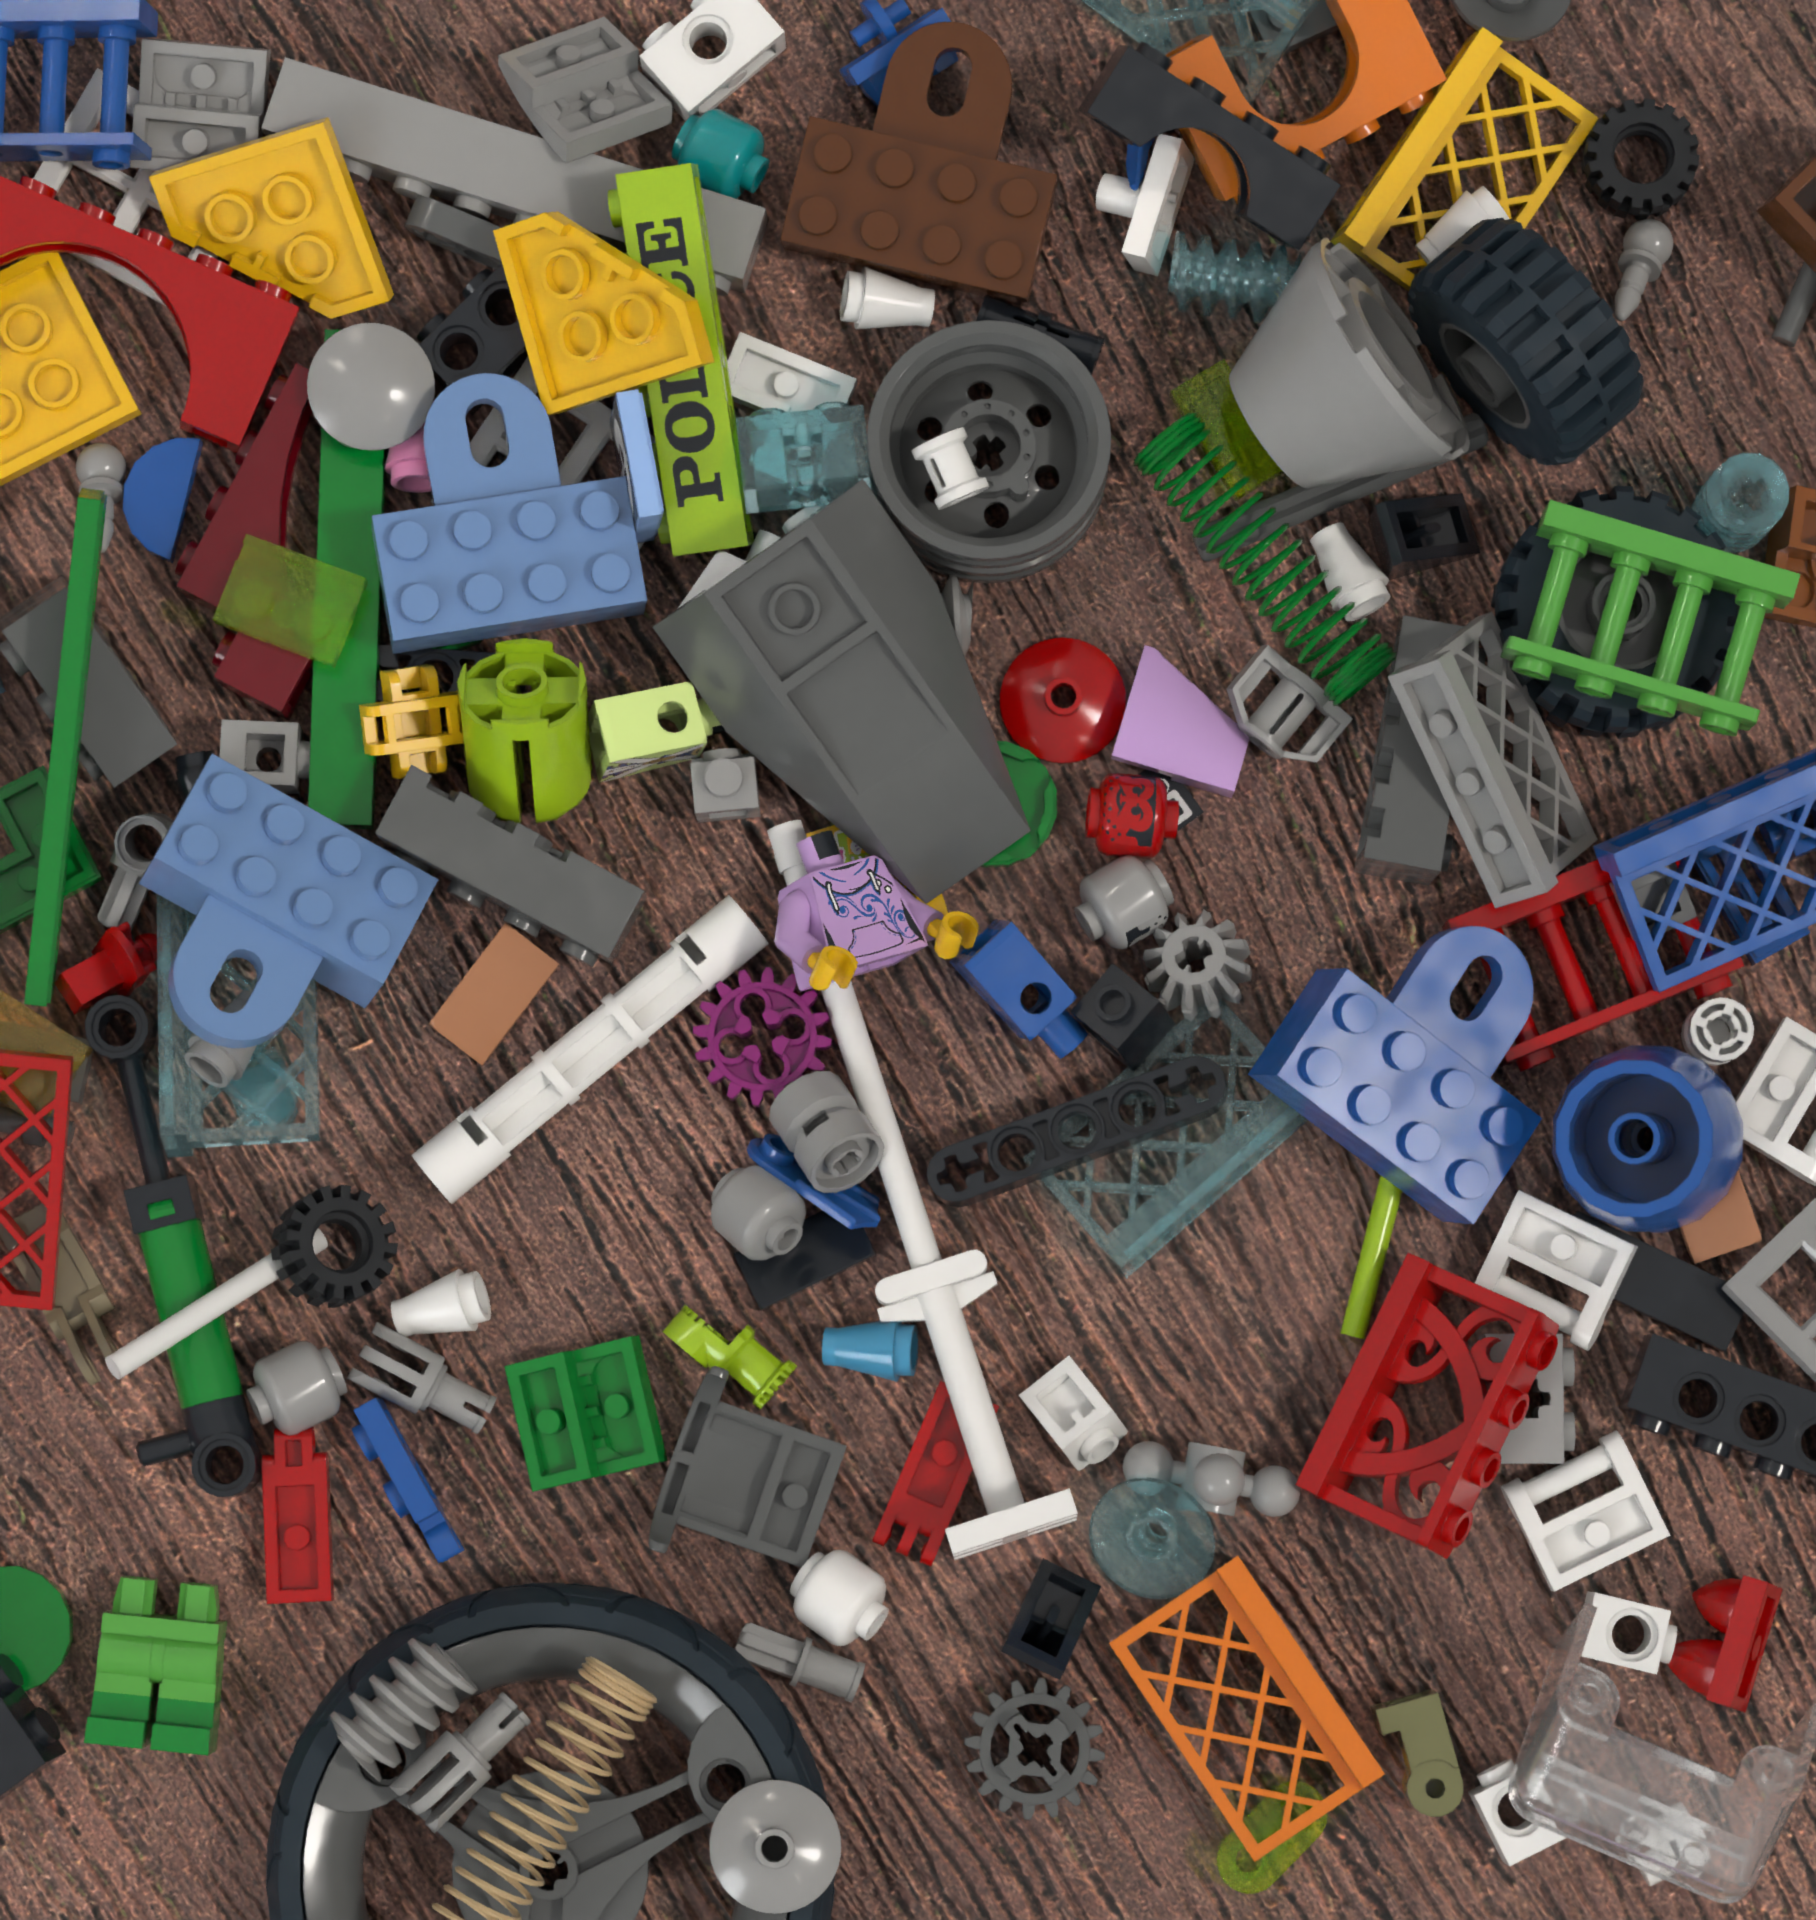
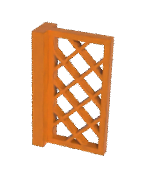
M1239 1556L1218 1568L1214 1573L1109 1643L1254 1862L1385 1775ZM1211 1590L1214 1591L1228 1612L1223 1639L1185 1632L1190 1604ZM1181 1611L1178 1630L1159 1626ZM1233 1621L1249 1644L1230 1641ZM1149 1632L1176 1637L1169 1675L1142 1670L1127 1647ZM1183 1639L1221 1646L1214 1684L1176 1677ZM1228 1648L1251 1652L1257 1655L1264 1666L1259 1693L1221 1686ZM1270 1676L1285 1699L1266 1695ZM1148 1679L1168 1683L1164 1702ZM1174 1684L1213 1692L1205 1730L1179 1725L1169 1711ZM1220 1693L1258 1701L1251 1739L1213 1732ZM1265 1702L1291 1707L1301 1721L1296 1748L1258 1741ZM1306 1731H1308L1322 1753L1303 1750ZM1184 1733L1204 1737L1201 1756L1196 1752ZM1211 1739L1249 1746L1242 1785L1216 1780L1206 1766ZM1256 1748L1294 1755L1287 1794L1249 1786ZM1305 1757L1328 1762L1344 1786L1321 1801L1295 1796L1301 1758ZM1221 1788L1240 1792L1237 1811ZM1248 1793L1286 1801L1281 1828L1260 1843H1257L1243 1822ZM1293 1802L1313 1806L1290 1822Z

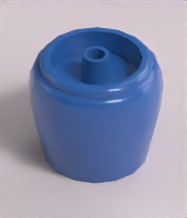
M1631 1045L1594 1059L1568 1084L1553 1117L1552 1155L1565 1189L1591 1216L1628 1232L1666 1233L1700 1220L1728 1194L1743 1160V1121L1730 1088L1703 1060L1671 1046ZM1649 1128H1651L1654 1135L1653 1145L1650 1150L1643 1142L1644 1133Z

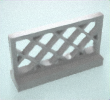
M1493 612L1477 616L1417 662L1398 668L1388 676V679L1495 908L1547 893L1559 883L1555 875L1598 839L1538 709L1529 696L1527 686L1524 685L1522 687L1512 670L1513 661L1500 657L1503 648L1499 635L1501 629ZM1479 639L1488 657L1487 666L1478 661ZM1478 682L1487 687L1486 706L1477 701ZM1506 699L1514 713V724L1505 719ZM1504 739L1513 744V764L1504 759ZM1532 756L1535 758L1540 769V781L1532 776ZM1531 796L1540 801L1539 821L1531 817ZM1559 813L1571 836L1570 840L1558 833Z

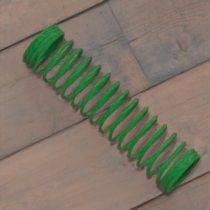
M1190 412L1155 437L1135 457L1133 466H1138L1137 471H1142L1141 476H1149L1162 470L1154 482V491H1164L1176 485L1167 497V506L1176 507L1190 500L1180 513V522H1190L1204 515L1193 529V538H1202L1217 530L1206 545V553L1215 554L1230 546L1220 559L1219 569H1229L1243 562L1233 575L1232 585H1242L1257 577L1246 591L1245 601H1254L1271 592L1259 607L1258 616H1269L1285 607L1272 623L1271 632H1281L1299 622L1285 639L1284 648H1293L1313 637L1298 655V664H1306L1327 652L1311 671V679H1321L1341 667L1324 688V696H1329V701H1333V706L1341 705L1388 667L1397 657V652H1392L1393 647H1388L1389 643L1383 642L1363 656L1381 639V634L1376 633L1339 661L1319 672L1328 660L1368 623V618H1362L1322 648L1306 656L1314 645L1355 607V602H1349L1324 622L1292 641L1301 629L1341 592L1342 586L1335 587L1310 607L1279 625L1287 614L1328 576L1329 570H1324L1296 592L1265 610L1274 598L1315 560L1316 555L1311 554L1285 575L1259 592L1252 594L1260 583L1302 544V539H1297L1258 569L1239 579L1247 567L1289 528V523H1284L1250 550L1226 563L1234 551L1276 512V507H1271L1242 531L1220 545L1213 547L1221 535L1247 509L1263 497V492H1257L1228 516L1206 530L1199 532L1208 519L1234 493L1250 481V476L1243 477L1217 499L1186 517L1195 503L1220 478L1237 465V460L1230 461L1206 482L1183 497L1173 501L1183 486L1205 464L1224 449V445L1219 444L1191 468L1169 482L1160 485L1170 470L1191 449L1211 433V429L1204 430L1205 422H1201V417H1197V412Z

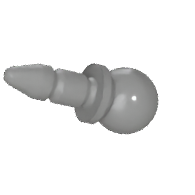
M1639 220L1632 224L1625 233L1623 239L1624 252H1622L1618 260V267L1623 276L1615 295V317L1618 321L1626 320L1639 306L1641 295L1645 290L1647 282H1653L1659 278L1662 265L1671 256L1674 245L1672 234L1669 228L1658 220Z
M94 443L81 451L75 468L77 477L81 482L79 493L82 488L103 490L105 491L104 494L107 495L101 553H104L108 549L114 533V504L123 498V486L121 483L126 475V461L122 453L113 445Z

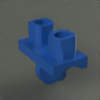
M863 0L860 2L862 12L867 20L849 31L851 38L858 47L863 46L876 36L880 39L881 43L839 69L847 85H859L865 96L878 108L886 72L894 52L916 30L938 22H951L943 8L928 11L897 32L894 25L911 14L904 0H897L885 9L881 7L877 0ZM956 52L945 53L938 59L933 76L958 61Z

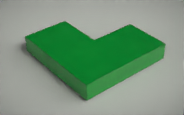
M43 765L0 788V822L16 850L0 859V934L32 918L34 914L49 773ZM74 819L72 820L64 900L105 879Z

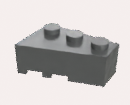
M62 575L0 617L1 631L7 638L0 644V650L20 677L30 671L41 685L44 692L37 696L36 700L53 724L69 585ZM94 622L79 761L94 781L105 775L115 788L176 746L177 741Z

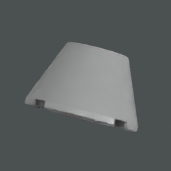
M1327 237L1321 239L1310 248L1230 372L1229 381L1233 395L1251 430L1280 469L1296 484L1306 489L1457 459L1469 450L1470 440L1467 426L1444 375L1440 374L1433 379L1426 363L1417 350L1422 345V342L1415 328L1389 292L1356 255L1340 242L1328 249L1325 246L1330 243Z

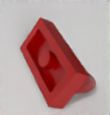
M1743 1575L1742 1579L1728 1578L1716 1580L1694 1591L1692 1597L1698 1610L1706 1621L1715 1629L1725 1634L1724 1641L1695 1639L1676 1643L1671 1661L1667 1664L1668 1667L1689 1688L1706 1696V1700L1746 1713L1783 1589L1771 1583Z

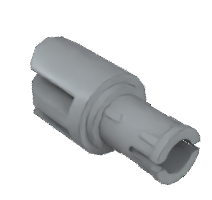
M376 1322L371 1332L372 1334L391 1343V1346L404 1353H410L425 1361V1366L421 1373H418L364 1345L359 1356L413 1384L414 1386L409 1396L353 1367L346 1379L414 1415L418 1410L424 1412L429 1407L471 1429V1432L478 1434L487 1419L464 1408V1403L468 1402L490 1414L497 1397L488 1395L446 1373L448 1366L443 1364L445 1357Z
M501 1692L497 1696L498 1698L462 1734L457 1730L452 1734L446 1730L389 1786L398 1796L405 1794L445 1755L449 1754L450 1756L416 1789L407 1802V1806L416 1815H419L439 1801L466 1773L469 1774L426 1819L425 1825L434 1834L492 1777L488 1772L492 1766L488 1762L525 1726L527 1727L531 1723L527 1715L522 1710L519 1711L517 1709L518 1706L504 1692Z

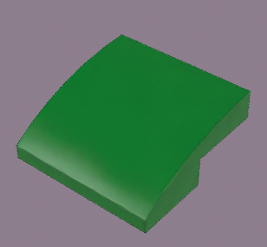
M639 1335L504 1366L532 1492L668 1461Z

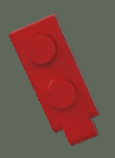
M314 1427L292 1436L286 1435L275 1428L274 1454L262 1455L267 1604L334 1601L328 1452H316Z

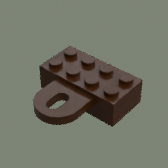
M938 22L924 26L909 35L898 46L889 62L872 131L810 116L780 238L783 248L861 268L867 267L878 272L983 297L990 295L1000 301L1028 307L1057 188V174L997 160L1012 98L1010 67L998 44L980 29L964 23ZM960 52L972 64L964 104L952 116H939L929 108L927 103L935 65L943 54Z

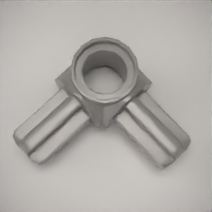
M150 812L133 816L123 822L117 830L114 840L115 849L110 858V862L116 865L117 869L97 915L98 921L104 926L111 928L128 922L131 931L133 930L149 889L140 885L139 882L152 860L140 855L135 848V833L143 824L150 825L158 830L163 840L174 821L166 814Z

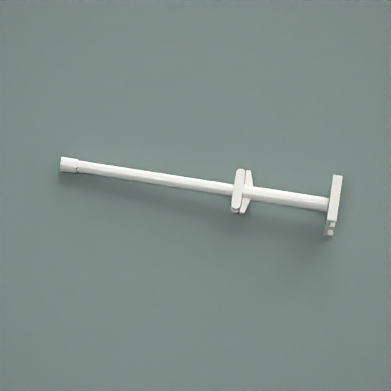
M801 820L788 821L767 830L779 874L784 876L788 886L807 874L796 846L798 842L807 838ZM850 981L847 989H842L836 982H833L828 989L821 990L859 1110L866 1115L884 1144L883 1157L878 1164V1168L911 1270L883 1278L876 1284V1298L884 1306L878 1308L877 1311L881 1322L925 1321L988 1514L945 1529L954 1560L1077 1521L1078 1512L1070 1488L1026 1503L1024 1502L962 1312L964 1307L998 1285L994 1271L986 1273V1257L978 1250H969L945 1259L941 1258L852 982Z

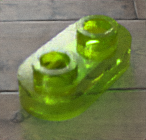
M1290 1780L1283 1781L1270 1790L1287 1794ZM1297 1780L1295 1796L1323 1800L1322 1795L1314 1787L1306 1782ZM1263 1796L1243 1817V1822L1257 1843H1260L1281 1828V1811L1286 1801ZM1304 1805L1305 1811L1313 1807L1309 1805ZM1328 1813L1260 1858L1258 1866L1251 1871H1243L1236 1864L1237 1853L1245 1847L1233 1829H1231L1221 1840L1216 1851V1867L1221 1878L1229 1887L1241 1893L1254 1894L1266 1890L1322 1834L1327 1823Z

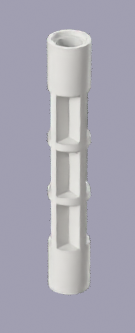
M726 896L670 942L671 948L614 995L609 992L600 1000L602 1005L544 1052L540 1049L531 1056L533 1061L485 1101L475 1109L469 1107L411 1155L451 1204L511 1156L510 1151L563 1107L568 1103L572 1106L580 1100L579 1094L637 1047L642 1049L650 1042L648 1038L703 992L707 990L710 993L716 988L717 983L726 980L769 944L731 896Z

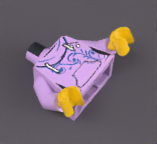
M832 831L812 835L796 844L807 874L779 891V909L774 942L777 948L791 959L800 992L812 988L815 990H826L833 982H836L840 988L847 989L852 977L893 966L928 946L927 941L936 939L934 945L935 952L943 959L956 957L961 945L966 949L973 948L979 930L978 922L974 917L960 911H953L943 915L936 909L916 899L889 873L885 863L879 857L873 855L844 863Z

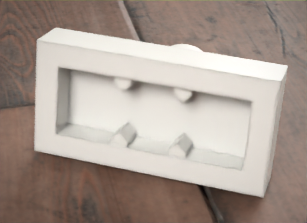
M1164 134L1158 135L1144 181H1141L1136 191L1130 188L1128 178L1105 173L1100 180L1096 194V209L1132 218L1121 252L1134 271L1155 276L1159 274L1195 160L1181 138Z

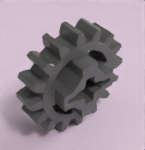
M1043 1677L1037 1678L1033 1692L1026 1693L1018 1679L1012 1680V1697L1004 1700L999 1694L991 1691L988 1694L990 1703L994 1708L991 1714L987 1715L983 1712L974 1711L971 1716L977 1725L982 1727L981 1735L965 1737L964 1745L973 1749H979L980 1757L966 1764L968 1772L976 1773L985 1772L987 1778L981 1783L978 1792L984 1796L997 1789L1002 1794L999 1799L998 1810L1003 1813L1016 1801L1022 1803L1023 1817L1026 1820H1031L1035 1812V1805L1040 1804L1045 1805L1051 1818L1057 1817L1058 1799L1065 1796L1069 1802L1078 1806L1081 1803V1799L1075 1789L1077 1784L1081 1781L1095 1786L1098 1781L1096 1776L1087 1769L1089 1761L1104 1760L1105 1752L1090 1747L1089 1739L1097 1737L1103 1730L1100 1724L1084 1725L1082 1718L1088 1713L1091 1706L1087 1701H1084L1072 1708L1067 1703L1071 1687L1066 1684L1053 1696L1047 1694L1046 1680ZM1040 1704L1056 1709L1059 1713L1051 1717L1047 1722L1026 1720L1017 1708L1024 1705ZM1000 1723L1009 1735L1007 1754L998 1763L993 1765L990 1751L991 1739L996 1726ZM1014 1724H1019L1025 1733L1029 1731L1035 1738L1041 1737L1045 1733L1051 1738L1052 1741L1047 1744L1045 1749L1050 1757L1048 1760L1055 1769L1053 1773L1044 1764L1040 1765L1033 1758L1025 1763L1019 1760L1017 1756L1024 1748L1019 1739L1020 1734L1013 1727ZM1075 1731L1078 1740V1755L1071 1773H1069L1060 1762L1062 1742ZM1022 1775L1043 1777L1051 1789L1040 1792H1028L1017 1789L1010 1784Z

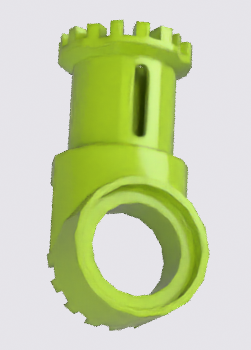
M684 1305L662 1332L704 1368L717 1366L728 1370L729 1375L754 1396L752 1404L759 1410L762 1409L772 1398L774 1392L778 1391V1387L783 1385L795 1370L797 1365L791 1360L782 1362L754 1338L756 1330L749 1324L727 1345L729 1341L716 1330L714 1331L709 1324L705 1326L706 1322L701 1317L695 1322L698 1315L688 1306Z

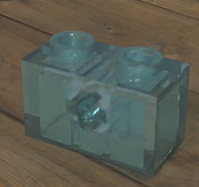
M833 401L822 403L813 410L785 412L778 408H765L753 412L750 416L736 417L746 514L824 506L861 479H864L872 491L863 405L849 406L844 402ZM810 450L811 456L798 457L797 451Z

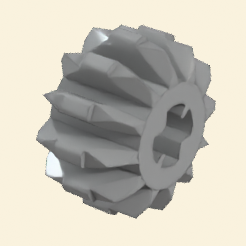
M1203 909L1197 918L1196 924L1189 925L1184 914L1177 912L1174 917L1177 930L1171 933L1166 929L1156 927L1153 936L1159 947L1144 950V963L1146 967L1152 969L1144 978L1150 992H1160L1158 1000L1167 1012L1181 1005L1184 1018L1192 1022L1198 1014L1199 1007L1206 1006L1211 1017L1218 1019L1221 1014L1218 1001L1224 998L1229 1002L1239 1004L1242 995L1236 984L1251 981V967L1244 962L1251 953L1248 943L1245 939H1234L1237 931L1234 923L1228 919L1214 926L1211 913ZM1203 958L1205 969L1192 973L1190 962Z

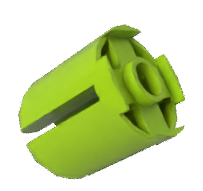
M528 638L501 641L495 643V654L478 661L468 672L465 663L457 681L469 792L474 799L483 803V806L497 814L496 818L500 821L507 822L511 820L521 823L524 741L529 740L536 823L557 820L581 803L591 783L592 763L587 708L588 695L583 664L579 662L578 668L570 659L554 653L553 643L550 641ZM520 685H530L531 692L521 694Z

